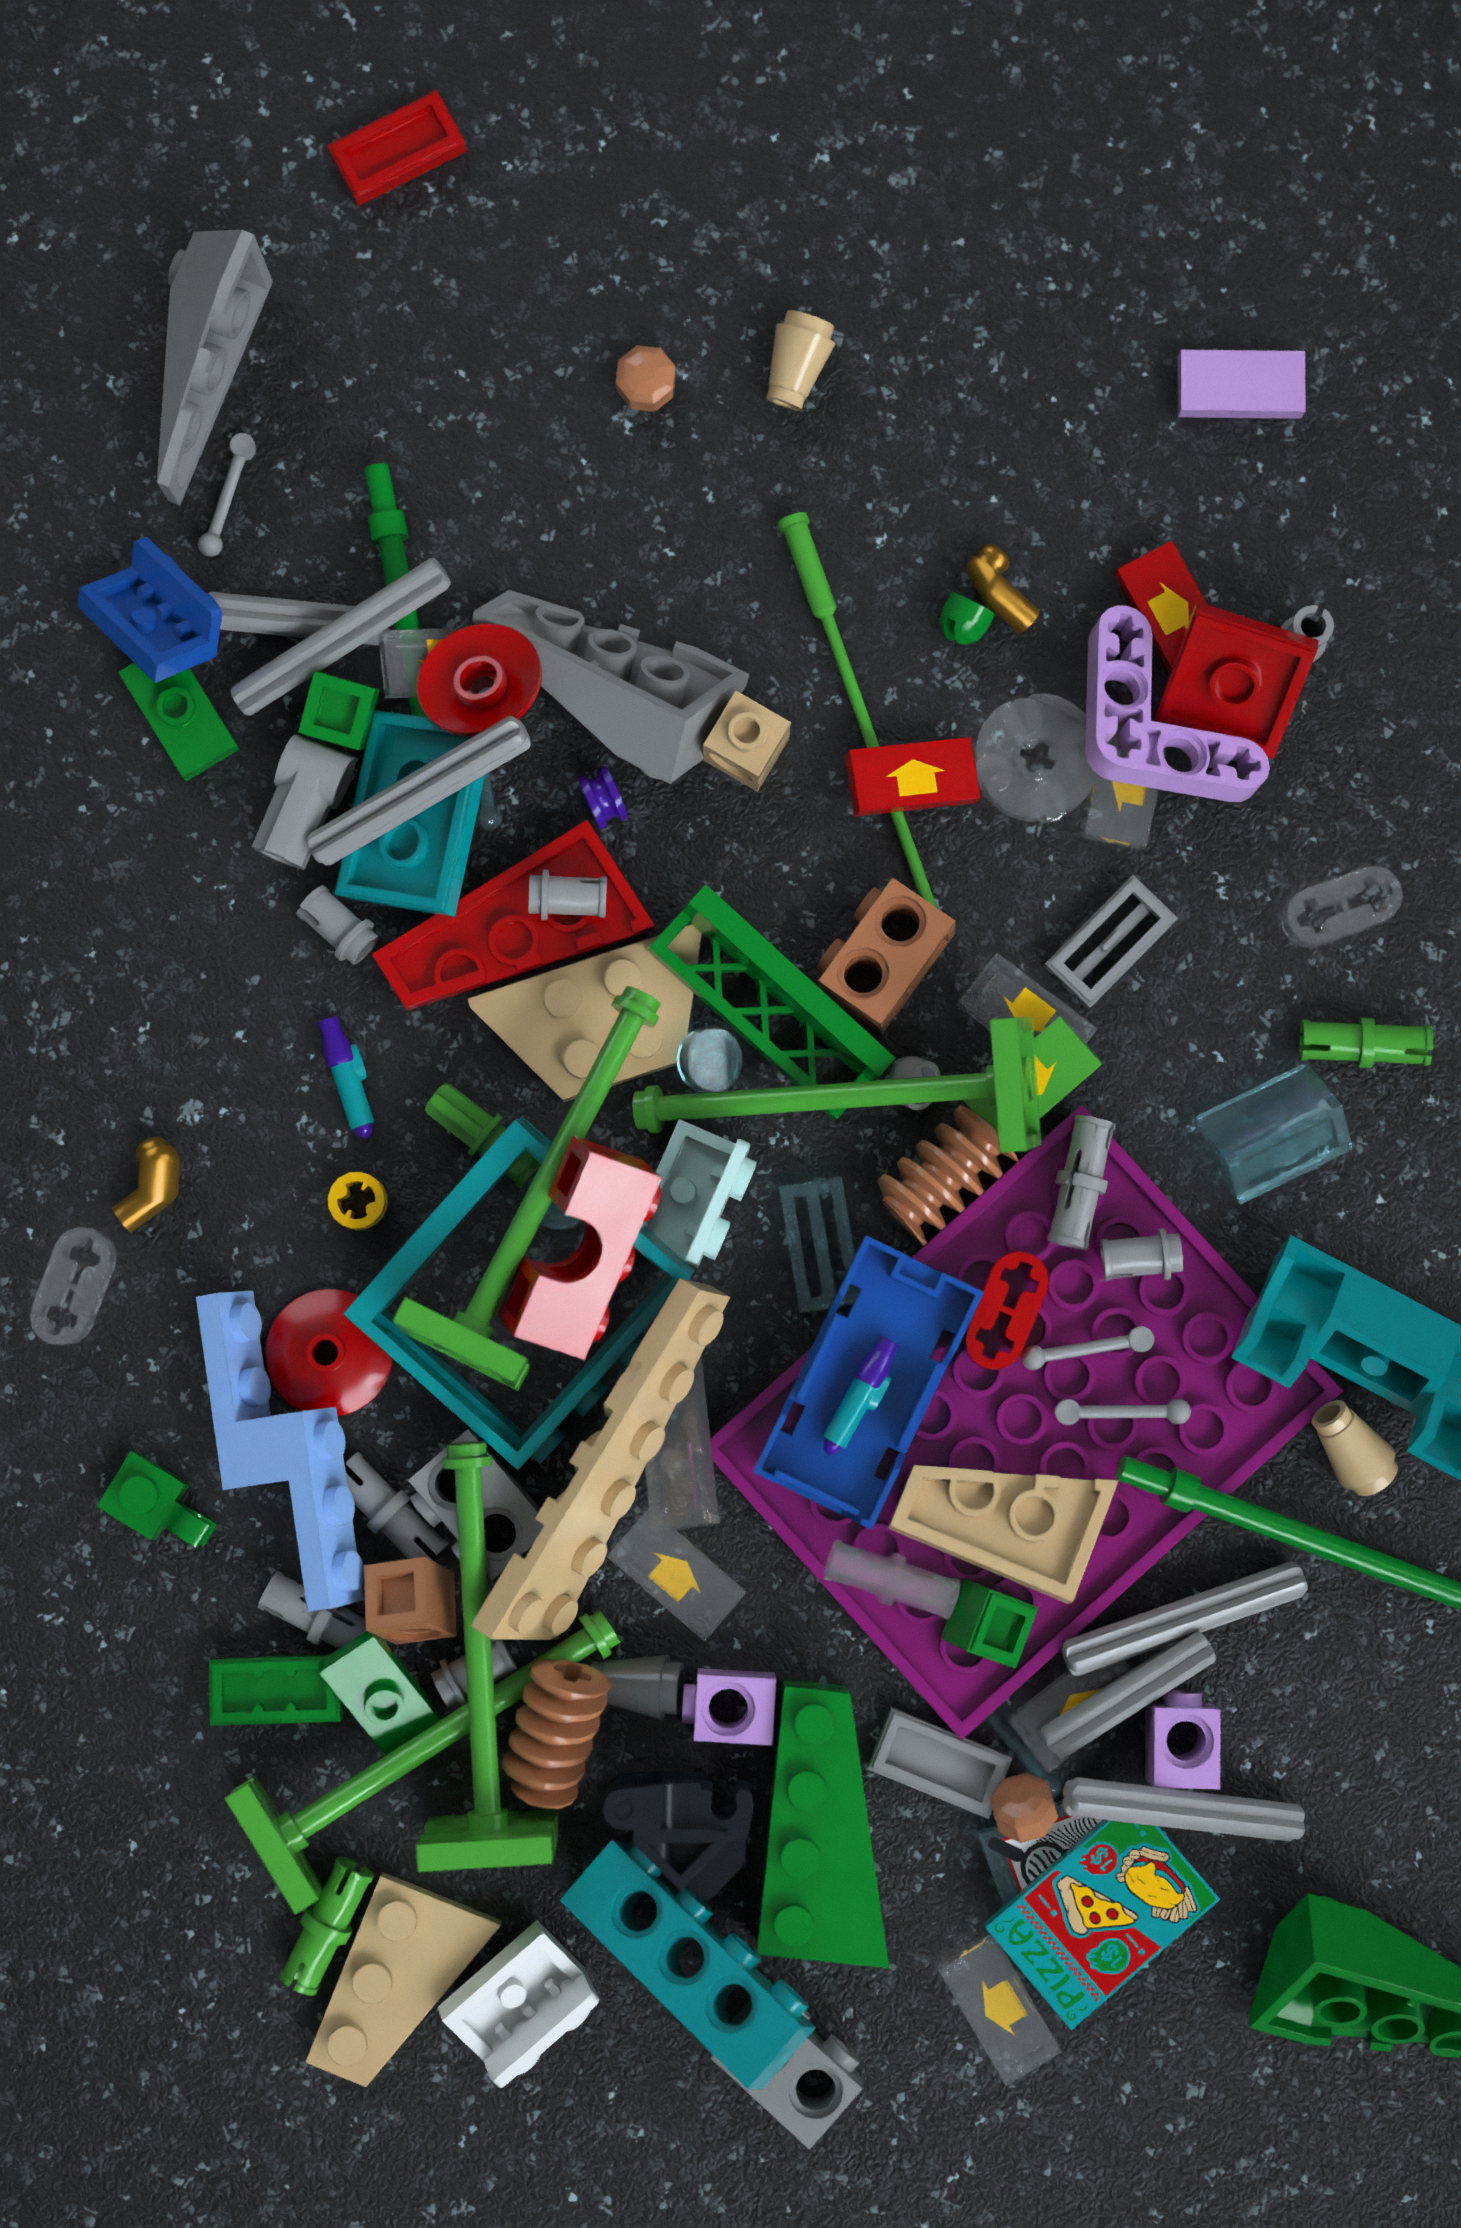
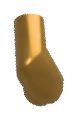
M985 544L980 548L977 556H970L966 568L967 576L985 604L1015 632L1020 634L1032 625L1038 617L1040 610L1001 575L1010 565L1007 554L994 544Z
M160 1137L148 1138L138 1146L136 1150V1159L139 1161L138 1188L112 1207L116 1217L131 1233L171 1204L178 1194L180 1159L176 1149Z

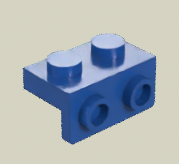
M148 537L134 541L130 568L79 588L78 608L154 683L216 657L222 622L221 608L210 594L204 592L179 568L172 557L165 555Z

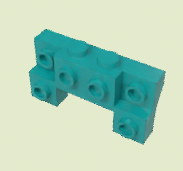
M1290 1235L1274 1257L1260 1297L1246 1317L1231 1358L1289 1389L1307 1366L1309 1358L1417 1415L1406 1452L1461 1481V1325Z

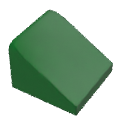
M965 1579L960 1584L942 1632V1639L967 1652L1016 1669L1039 1607Z

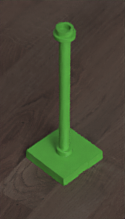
M626 986L622 995L615 996L611 1006L619 1012V1015L465 1313L457 1311L452 1321L405 1297L393 1320L403 1334L519 1391L530 1369L529 1364H527V1358L490 1340L489 1338L494 1329L488 1324L552 1202L547 1195L572 1136L585 1138L642 1025L655 1027L659 1019L656 1012L661 1005L658 1000L631 986Z
M1033 1017L990 1020L993 1065H987L986 1072L668 1096H663L658 1085L647 1086L645 1091H636L633 1095L634 1122L637 1129H648L650 1133H661L664 1129L665 1121L679 1119L689 1120L988 1098L989 1104L996 1105L1000 1153L1027 1151L1042 1145Z
M486 1442L450 1443L446 1445L447 1457L442 1458L443 1469L455 1470L474 1810L462 1815L428 1817L424 1826L425 1832L420 1835L416 1844L418 1872L553 1864L559 1838L558 1809L508 1812V1809L501 1808L491 1639L471 1626L488 1597L481 1467L492 1465V1455L487 1454Z
M598 1610L590 1616L587 1613L578 1617L583 1627L581 1630L494 1685L495 1716L523 1698L524 1687L534 1682L530 1677V1667L535 1661L552 1659L578 1663L596 1650L603 1659L611 1655L610 1649L619 1644L620 1641L603 1613ZM468 1703L295 1815L289 1810L282 1815L279 1814L256 1775L234 1788L226 1796V1802L295 1915L319 1900L323 1884L302 1852V1849L310 1845L307 1838L470 1733Z

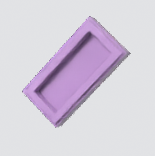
M1180 350L1178 355V417L1301 419L1306 412L1305 351Z

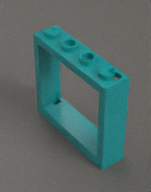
M524 1117L513 1121L343 1313L517 1470L531 1456L541 1464L566 1436L557 1426L573 1409L583 1417L608 1389L599 1379L616 1361L625 1369L630 1365L634 1353L645 1337L642 1331L659 1314L680 1278L689 1280L695 1272L689 1264L642 1224L633 1246L663 1272L665 1276L525 1433L427 1345L403 1334L393 1322L395 1316L387 1308L526 1151L542 1164L552 1142Z

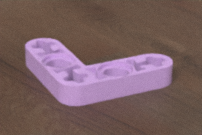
M1116 605L1107 609L1090 631L1088 639L1085 753L1087 762L1092 770L1100 777L1115 782L1227 802H1242L1249 799L1263 784L1269 774V761L1263 749L1254 741L1246 738L1151 721V625L1142 613L1132 607ZM1113 629L1121 631L1122 640L1129 642L1120 660H1114L1119 654L1120 640L1118 635L1111 633ZM1119 681L1125 684L1133 695V703L1121 705L1114 702L1105 691V682ZM1118 725H1124L1119 732L1118 739L1119 749L1128 753L1124 758L1117 756L1116 747L1108 744L1115 735ZM1176 747L1183 750L1191 760V771L1180 772L1169 766L1164 759V748ZM1231 760L1237 762L1239 772L1248 774L1243 780L1237 778L1236 768L1227 766ZM1208 767L1214 768L1209 774L1206 773Z

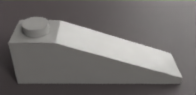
M244 230L193 232L186 251L180 249L176 253L169 270L168 283L171 287L157 484L167 500L179 506L273 283L254 234Z
M507 590L476 609L473 613L472 622L475 625L484 623L505 625L527 637L540 658L542 666L541 686L617 757L640 768L645 775L661 779L669 784L704 758V742L734 692L742 693L749 678L748 673L697 647L676 641L673 651L638 641L640 634L638 629L620 624L618 631L591 627L584 624V616L579 611L511 590Z

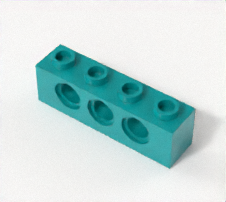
M611 1840L563 1895L560 1901L747 2089H764L815 2030L816 2027L803 2015L809 2005L783 1980L778 1979L772 1985L755 1968L761 1960L758 1954L733 1932L726 1938L723 1937L707 1921L714 1914L711 1908L685 1886L678 1892L661 1876L662 1872L635 1845L632 1847L630 1844ZM650 1894L657 1905V1916L654 1923L648 1929L641 1931L634 1922L633 1910L641 1897ZM695 1939L703 1949L704 1963L700 1971L689 1978L680 1968L679 1955L684 1945ZM742 1986L751 1996L752 2009L749 2017L743 2023L736 2025L727 2015L726 2000L733 1989Z

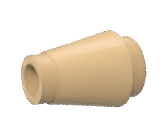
M787 311L783 324H776L767 400L789 409L802 410L804 400L807 399L835 346V342L831 340L834 326L831 323L803 312Z
M1334 1400L1328 1402L1315 1412L1312 1417V1425L1317 1430L1318 1437L1339 1484L1343 1488L1352 1490L1358 1496H1370L1383 1490L1393 1481L1398 1471L1397 1463L1394 1461V1448L1356 1413L1349 1409L1344 1401Z

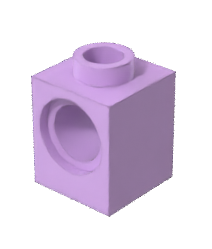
M698 1668L697 1684H684L682 1723L695 1724L694 1741L773 1745L775 1673ZM723 1689L736 1690L747 1701L745 1714L739 1720L732 1723L717 1720L709 1708L712 1697Z
M1170 1690L1163 1695V1701H1153L1145 1706V1780L1153 1787L1220 1789V1709L1210 1702H1202V1692ZM1182 1721L1193 1722L1198 1733L1195 1746L1185 1754L1177 1755L1170 1753L1167 1746V1735L1170 1729Z

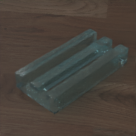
M842 1176L778 1187L799 1313L828 1309L837 1295L835 1293L819 1194L829 1192L831 1194L844 1277L855 1257ZM805 1196L822 1296L810 1298L794 1198ZM849 1285L839 1307L854 1304L861 1289Z

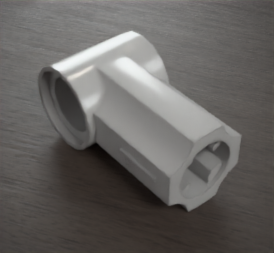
M294 734L287 743L278 763L274 780L277 789L252 844L254 850L288 866L305 870L312 854L307 844V838L311 832L324 825L330 809L336 810L342 802L353 777L356 764L355 757L301 735Z

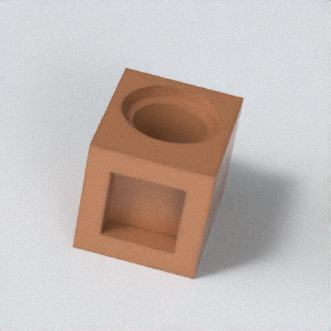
M427 1557L364 1565L366 1631L396 1645L457 1636L454 1572Z

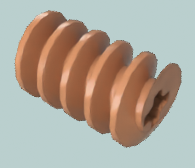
M959 1106L953 1112L959 1131L944 1123H940L934 1129L940 1148L925 1140H921L915 1146L922 1163L921 1165L906 1157H902L896 1163L903 1180L902 1182L886 1174H883L877 1180L884 1197L881 1200L883 1205L905 1231L922 1247L927 1243L920 1226L924 1221L940 1230L946 1226L939 1209L943 1204L959 1213L965 1209L958 1192L962 1187L979 1196L984 1192L977 1173L982 1170L998 1179L1003 1175L996 1158L1000 1154L998 1131L981 1115L967 1107ZM1014 1152L1001 1153L1016 1162L1019 1161Z
M543 1659L531 1664L530 1677L534 1682L524 1687L523 1700L527 1705H523L516 1712L515 1718L519 1727L510 1732L508 1743L512 1750L507 1751L503 1755L501 1767L508 1776L514 1779L511 1781V1789L518 1798L532 1806L559 1809L571 1805L577 1798L578 1782L584 1776L585 1760L591 1754L593 1737L598 1732L600 1726L599 1715L606 1708L607 1692L612 1687V1684L607 1676L589 1665L568 1660Z

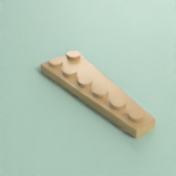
M682 1278L678 1280L634 1353L630 1365L621 1375L604 1403L605 1416L609 1418L602 1430L592 1434L585 1442L581 1441L569 1461L575 1465V1476L566 1491L556 1500L548 1496L535 1520L544 1525L543 1529L525 1558L516 1553L513 1554L471 1625L473 1628L489 1639L558 1640L560 1634L569 1628L577 1615V1601L589 1577L600 1568L606 1557V1543L618 1519L628 1512L636 1496L635 1485L645 1465L658 1453L664 1442V1428L676 1404L684 1399L692 1387L694 1381L693 1370L705 1346L715 1339L722 1327V1313L730 1296L711 1285Z

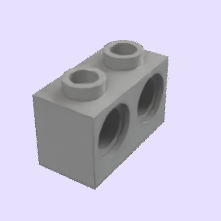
M467 1429L452 1443L484 1440L472 1429ZM486 1444L487 1454L492 1455V1465L481 1467L484 1520L489 1515L501 1514L508 1517L516 1529L515 1541L509 1549L494 1550L485 1544L487 1575L493 1580L504 1571L514 1553L522 1555L532 1547L544 1525L535 1520L541 1508ZM446 1447L408 1480L417 1491L410 1497V1500L419 1513L433 1527L437 1526L441 1521L458 1539V1542L451 1549L460 1560L456 1501L447 1498L440 1488V1477L444 1471L442 1458L447 1457Z
M751 1999L732 2019V2022L736 2025L743 2023L749 2017L752 2009ZM806 2010L803 2015L810 2020L811 2015ZM813 2031L764 2089H747L711 2053V2059L809 2150L863 2089L860 2073L855 2070L860 2063L859 2059L834 2035H830L824 2041ZM809 2070H822L831 2076L833 2084L825 2095L812 2098L805 2096L798 2090L796 2085L799 2078Z

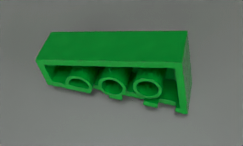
M783 1679L756 1935L757 1954L889 1968L849 1689L846 1685Z

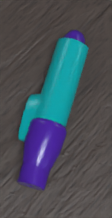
M338 1017L318 1022L322 1034L324 1055L327 1066L331 1069L350 1129L354 1130L359 1137L368 1138L372 1134V1124L375 1122L361 1082L367 1078L357 1045L349 1043L341 1029Z
M880 1336L872 1351L861 1362L855 1372L853 1382L823 1434L825 1438L823 1448L827 1454L834 1455L841 1448L845 1449L866 1410L874 1411L879 1405L891 1381L887 1374L892 1358L899 1347L896 1343Z

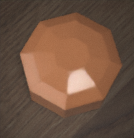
M637 345L618 360L616 391L631 409L655 412L673 398L676 366L661 348Z
M1028 1772L1003 1779L990 1797L999 1832L1019 1843L1045 1837L1058 1818L1049 1783Z

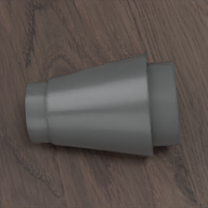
M668 1654L606 1660L605 1662L592 1661L591 1667L607 1676L612 1684V1687L607 1692L608 1705L663 1720L665 1714H680L685 1684V1665L683 1662L670 1661Z

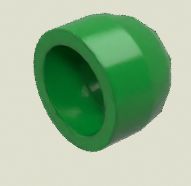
M950 592L939 618L941 631L948 640H956L961 645H970L981 639L988 630L995 614L962 595Z

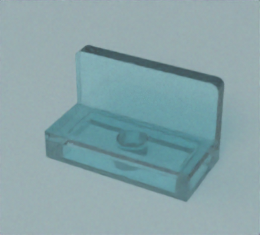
M1302 1064L1196 1117L1199 1130L1219 1155L1228 1189L1239 1205L1353 1150L1342 1104L1308 1064Z

